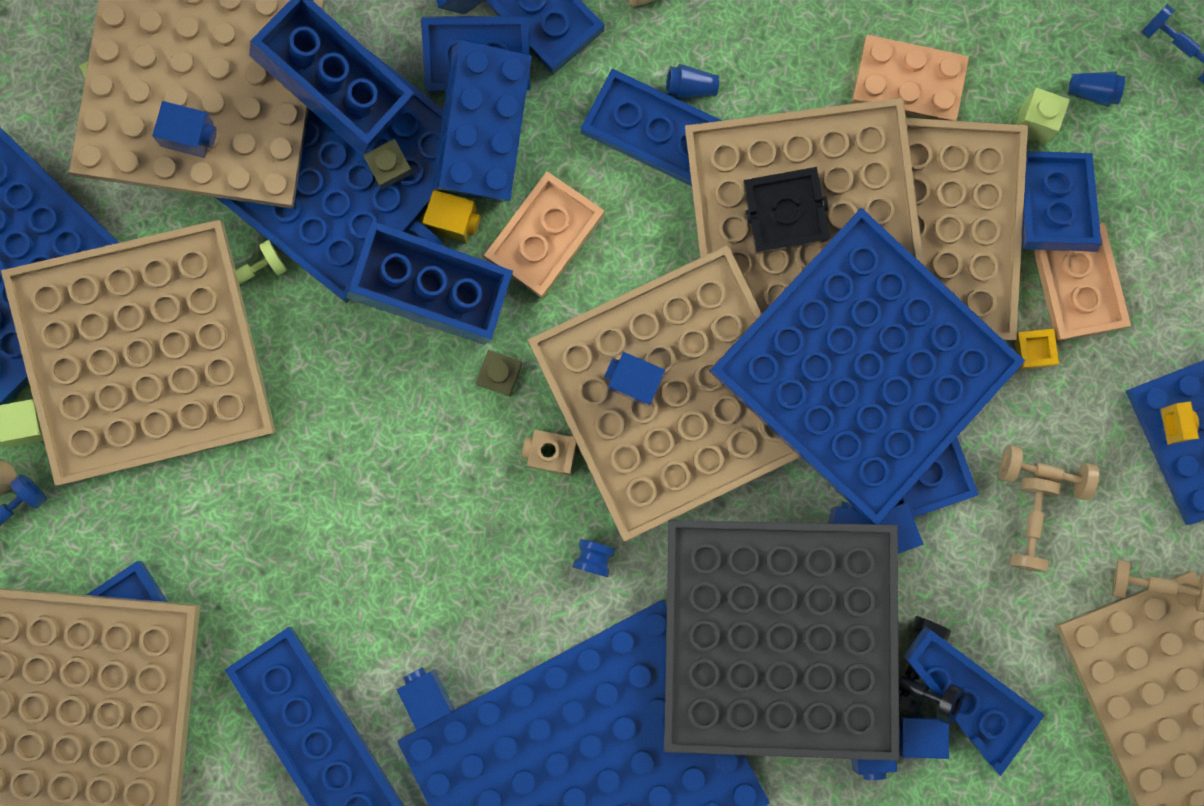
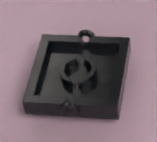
M817 167L743 181L748 210H745L747 225H751L756 254L823 243L830 240L825 211H828V200L826 196H822Z

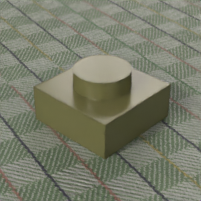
M395 139L363 155L381 190L413 174Z
M488 350L476 385L511 397L523 363L522 361Z

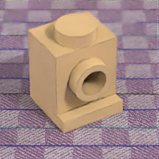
M534 429L533 438L527 436L525 438L522 458L528 459V468L571 476L577 443L574 436H565ZM548 444L553 445L556 449L555 454L549 458L542 455V448Z

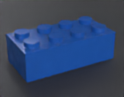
M290 0L250 41L249 56L361 155L370 148L403 112L414 95V92L313 0Z
M460 40L452 47L432 190L500 203L511 200L532 59L531 55Z
M371 221L345 298L484 345L492 340L513 270Z

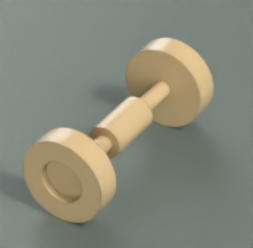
M1007 445L1003 451L998 473L999 479L1002 481L1013 483L1017 479L1020 470L1032 472L1034 477L1058 483L1062 480L1074 482L1073 492L1075 498L1089 501L1097 490L1100 475L1097 465L1084 462L1080 465L1077 474L1072 475L1064 473V469L1042 463H1036L1035 466L1022 463L1023 451L1021 447Z
M1022 478L1021 490L1034 493L1036 496L1033 511H1029L1025 534V537H1029L1026 555L1011 554L1009 566L1037 572H1048L1049 560L1034 557L1036 540L1041 539L1045 514L1041 512L1043 495L1059 496L1060 483L1039 478Z
M1117 559L1112 596L1125 598L1128 584L1148 587V591L1176 596L1178 592L1195 595L1196 611L1204 612V574L1200 576L1198 588L1179 585L1178 581L1150 576L1148 580L1129 576L1130 561Z

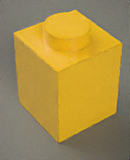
M433 189L422 223L435 235L467 244L470 234L476 235L478 232L481 215L477 214L478 210L475 201Z

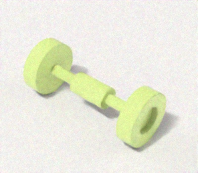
M269 239L259 244L265 256L263 260L252 266L246 264L236 270L239 285L255 277L254 272L267 265H270L278 276L288 271L277 248Z

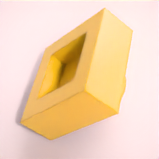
M1054 329L1017 332V338L1014 341L1016 352L1025 360L1018 368L1019 370L1059 365Z
M1191 401L1176 403L1160 409L1167 445L1199 438L1197 432L1199 429V418L1192 408Z

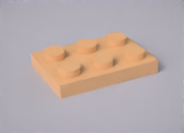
M866 35L851 104L903 97L906 116L920 119L957 121L969 56Z
M546 171L484 254V257L490 263L513 270L511 276L513 279L543 299L601 221L605 211Z
M1100 223L1102 244L1097 252L1033 249L1056 342L1122 330L1131 326L1105 223Z

